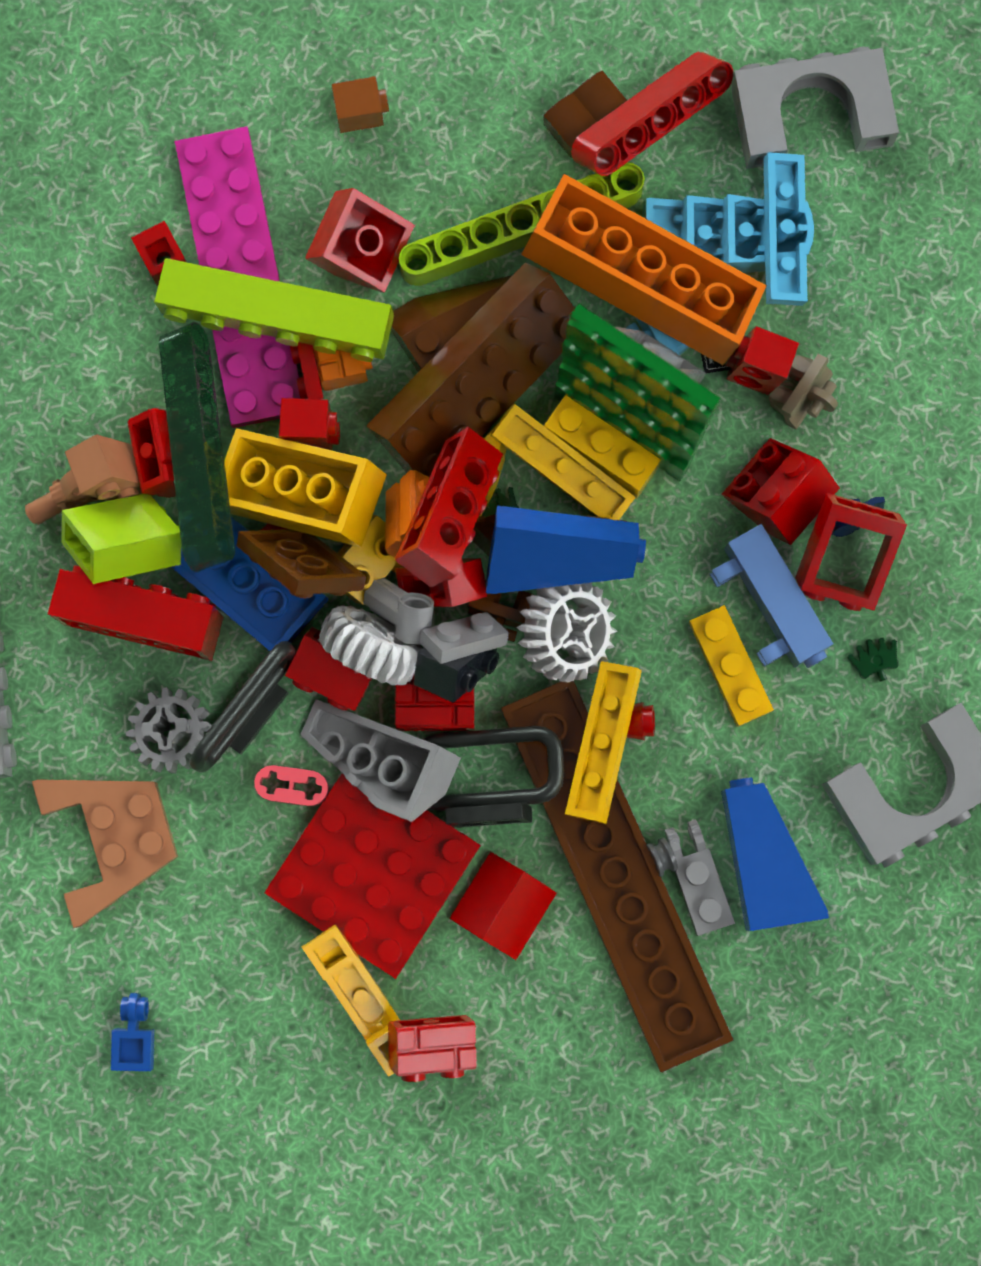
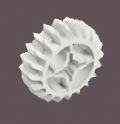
M592 583L536 589L537 595L526 597L530 608L519 611L525 617V624H521L516 628L524 632L525 637L518 644L528 648L523 658L533 662L532 669L538 673H543V676L547 679H559L561 682L569 683L574 680L587 679L588 673L593 674L599 671L598 663L608 661L605 650L615 647L609 641L610 635L618 632L610 626V622L617 615L607 611L612 601L602 597V589L592 586ZM571 599L579 608L574 611L572 608H568L565 602ZM562 648V650H567L570 656L562 659L556 651Z
M337 606V608H332L329 616H326L321 626L319 642L324 650L331 654L333 659L339 660L343 663V666L353 669L355 673H361L368 679L373 678L380 683L387 682L390 685H406L407 682L411 681L415 675L417 653L422 649L420 644H409L398 640L394 634L395 626L375 613L366 612L362 608Z

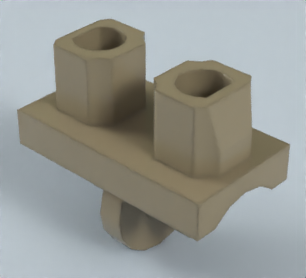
M817 354L813 360L797 355L789 372V377L799 382L794 391L779 385L769 396L771 407L784 416L788 426L796 430L807 414L817 418L822 409L833 412L838 406L837 400L832 396L837 385L829 381L833 373L827 367L829 362L827 357Z

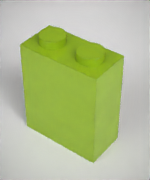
M140 494L62 510L61 543L93 584L181 565V548L185 546L184 532L167 515L165 508L160 506L151 495Z

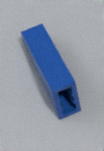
M497 506L487 567L486 593L498 594L633 578L636 562L643 563L646 540L640 539L639 523Z
M752 777L729 781L730 788L721 791L746 931L828 919V910L765 784H754Z

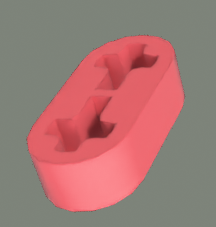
M275 765L266 766L256 774L254 780L257 793L262 798L272 802L312 807L322 804L329 793V784L326 778L320 773L311 770ZM275 772L277 773V779L289 782V789L276 788L274 794H268V788L262 785L263 779H270L271 773ZM310 778H316V784L322 787L321 794L315 793L313 800H308L305 792L294 790L295 783L308 784Z

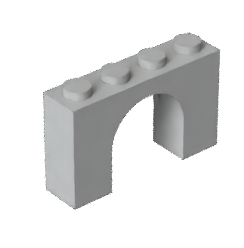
M858 47L849 53L839 55L825 52L814 56L812 59L797 61L795 58H786L774 65L760 66L759 64H748L734 71L731 90L746 169L763 167V158L768 152L787 153L788 148L781 117V103L793 92L804 88L824 89L841 100L849 115L856 152L892 147L899 134L883 48L871 50L869 47Z
M962 703L949 708L921 725L922 730L940 757L947 777L944 795L938 805L930 812L921 816H912L892 808L883 799L861 762L821 784L870 865L882 863L884 868L892 865L905 856L902 849L914 842L918 848L938 837L936 829L946 823L952 828L971 817L968 810L981 803V733Z

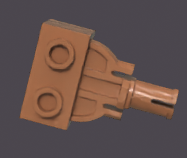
M96 434L65 451L71 470L61 480L57 479L52 482L53 485L49 487V493L26 504L25 512L33 524L39 525L65 509L80 507L98 500H115L140 495L141 489L132 444Z

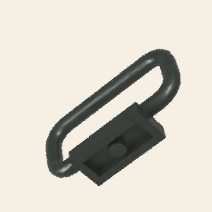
M279 642L266 655L205 734L190 757V767L199 773L208 771L221 758L229 746L242 755L289 693L280 687L278 682L287 672L296 654V650L290 642Z
M524 726L438 733L423 739L443 748L532 741L541 742L547 748L548 781L544 786L534 789L444 795L429 810L446 811L447 825L458 828L531 823L532 807L529 805L550 801L563 786L564 761L561 741L553 731L546 727Z

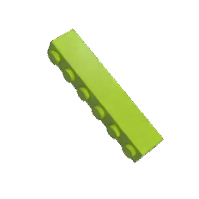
M168 258L164 260L154 300L160 312L164 314L163 317L170 321L185 323L187 319L200 321L202 326L217 331H222L224 327L238 329L239 334L250 338H260L261 334L276 337L275 340L288 346H298L299 342L311 344L313 349L327 354H335L336 350L349 352L351 357L365 362H372L374 358L384 360L394 319L390 304Z

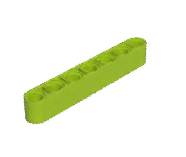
M627 162L608 176L594 173L577 181L616 203L629 208L640 200L645 178L639 166ZM628 180L634 183L636 188L629 191L622 190L617 183ZM555 189L407 244L400 251L399 255L403 279L413 286L425 285L525 247ZM523 219L530 222L531 227L521 231L514 228L512 224L517 220ZM486 232L496 236V240L489 244L481 243L477 238L480 234ZM453 245L461 249L460 254L455 257H448L442 253L447 246ZM413 259H422L426 262L424 268L416 271L408 268L407 264Z

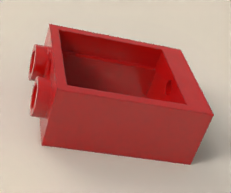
M826 493L795 576L803 594L818 601H824L826 597L838 600L841 606L853 611H861L862 608L875 611L907 527L901 515ZM836 521L885 534L864 591L816 578Z

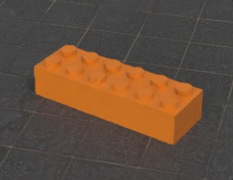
M566 174L562 176L521 254L721 365L725 364L740 345L767 286Z

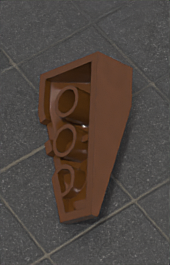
M513 275L417 297L394 310L391 332L416 371L419 372Z

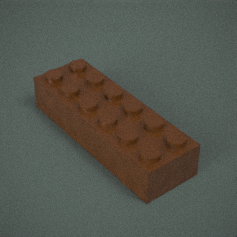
M524 263L366 427L406 473L410 470H416L430 477L445 440L467 427H470L482 437L562 354V344L566 339V325L575 309L550 273Z

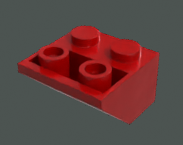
M769 438L743 470L733 479L722 495L755 524H762L767 534L792 545L819 513L826 493L835 495L840 487L820 459Z

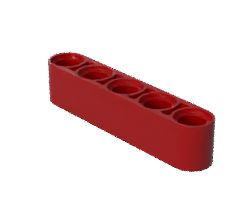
M704 52L692 54L582 132L572 145L571 154L574 162L601 176H608L725 93L729 89L734 77L731 64Z

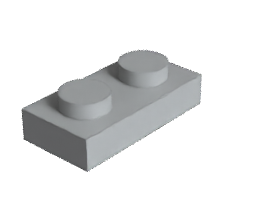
M488 612L421 629L419 643L442 664L506 646L509 632Z

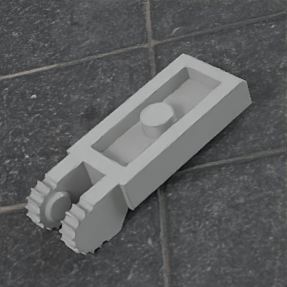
M695 819L687 822V829L691 840H693L696 853L683 857L680 839L674 828L666 829L664 832L677 861L678 869L674 872L696 936H700L735 924L710 849H706L703 835Z

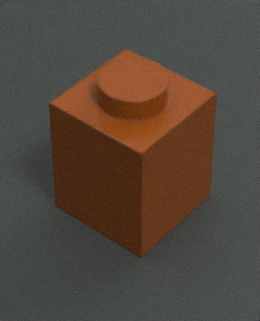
M376 76L331 84L340 133L384 126L382 113L389 112L386 89L378 90Z

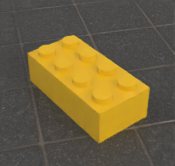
M236 428L210 500L233 515L362 547L387 474L365 458Z

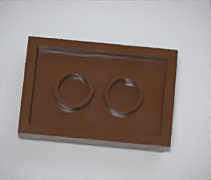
M292 529L239 531L236 546L247 554L251 561L259 564L269 573L270 577L278 580L296 597L310 598L313 594L322 593L343 596L351 591H364L367 576L314 535Z

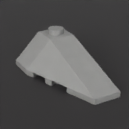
M317 699L300 734L328 762L338 768L352 785L361 790L376 808L410 822H413L446 795L461 759L439 745L346 710L338 709Z

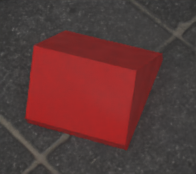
M490 851L449 919L517 960L557 892Z

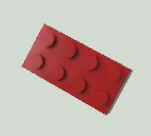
M73 566L72 571L59 570L47 615L64 626L209 661L213 660L224 618L215 608L216 605L210 603V599L207 597L187 593V597L184 599L172 594V589L155 584H149L147 590L135 585L134 580L126 577L93 584L80 566Z

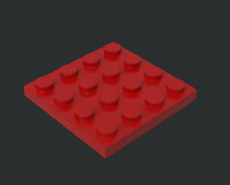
M342 773L264 894L323 932L336 924L359 956L397 979L481 845L454 827L447 825L446 822L427 810L413 822H410L376 808L368 800V797L356 786L352 785Z

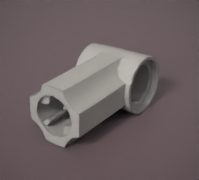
M385 578L374 580L370 588L365 591L364 604L370 607L371 611L395 626L394 634L398 640L409 644H420L421 629L429 628L432 624L434 600L431 597L420 593H407Z

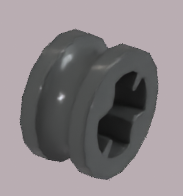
M665 838L658 839V844L655 846L651 843L646 845L656 864L659 876H664L665 870L669 869L671 872H674L678 869L674 852Z

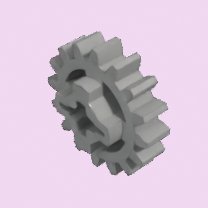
M162 688L160 698L152 692L147 693L149 703L145 706L137 702L135 706L140 711L139 715L128 716L127 719L135 724L134 729L126 731L127 737L136 740L129 747L130 751L135 754L141 753L138 761L145 766L151 763V769L159 773L166 766L168 772L175 774L178 764H181L186 769H190L189 761L193 751L204 737V732H208L212 727L209 722L203 721L209 715L208 710L204 707L197 708L200 700L193 695L187 699V693L182 689H178L174 697L172 691L168 688ZM177 707L184 708L191 716V719L180 718V712L177 710ZM170 724H173L175 730L169 731L167 738L163 735L164 731L170 730ZM148 742L158 743V748L162 755L154 753L149 747Z

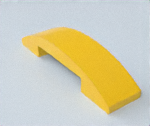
M335 924L303 945L302 949L366 1040L367 1046L389 1077L394 1073L389 1066L388 1023L389 1021H399L400 1018L362 960Z

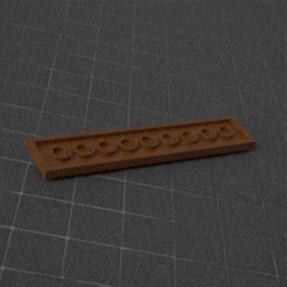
M559 682L502 707L501 711L509 728L542 726L553 731L561 741L564 761L563 786L555 797L550 801L542 803L659 1071L662 1073L733 1041L734 1039L665 884L657 872L656 864L647 849V844L618 779L616 780L606 824L565 814L588 718L587 709L575 682ZM538 741L516 743L535 788L544 786L548 781V753L546 746Z

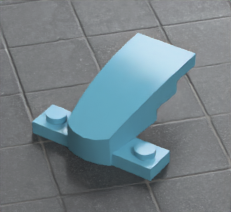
M771 152L765 155L763 158L764 199L727 194L724 199L687 195L683 200L646 198L644 200L643 217L743 273L765 271L767 285L766 304L803 306L808 301L807 255L813 243L814 222L809 204L805 201L804 155Z

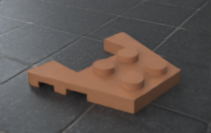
M32 781L41 815L45 816L80 804L82 805L102 875V882L64 894L73 928L83 926L95 915L111 906L120 897L143 883L178 857L157 782Z

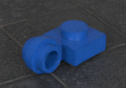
M130 993L129 997H122L120 1017L122 1021H128V1028H115L112 1030L111 1071H152L154 1069L155 1029H139L140 1021H147L149 1013L148 997H141L140 993Z

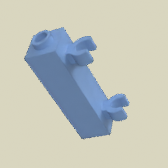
M760 524L728 542L724 550L730 561L716 567L709 575L716 587L740 575L778 639L756 653L762 665L765 667L782 656L787 655L794 668L804 663L808 669L827 658L825 650L832 646L833 642L763 525Z

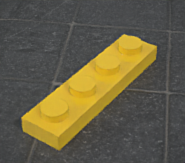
M516 404L511 405L490 434L491 437L596 517L619 520L636 498Z
M604 661L600 663L565 814L568 816L604 824L607 823L642 670L639 668Z

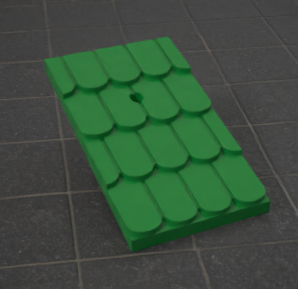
M579 303L570 315V320L566 325V339L562 344V363L558 368L555 399L561 402L566 395L660 458L659 468L666 470L667 474L679 482L686 474L721 397L700 384L706 375L704 371L644 331L614 327Z

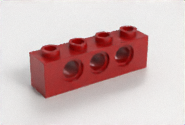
M470 427L445 440L395 558L397 563L430 587L445 580H452L462 569V556L476 534L474 530L476 521L488 504L486 496L490 487L499 477L500 472L497 469L503 453Z

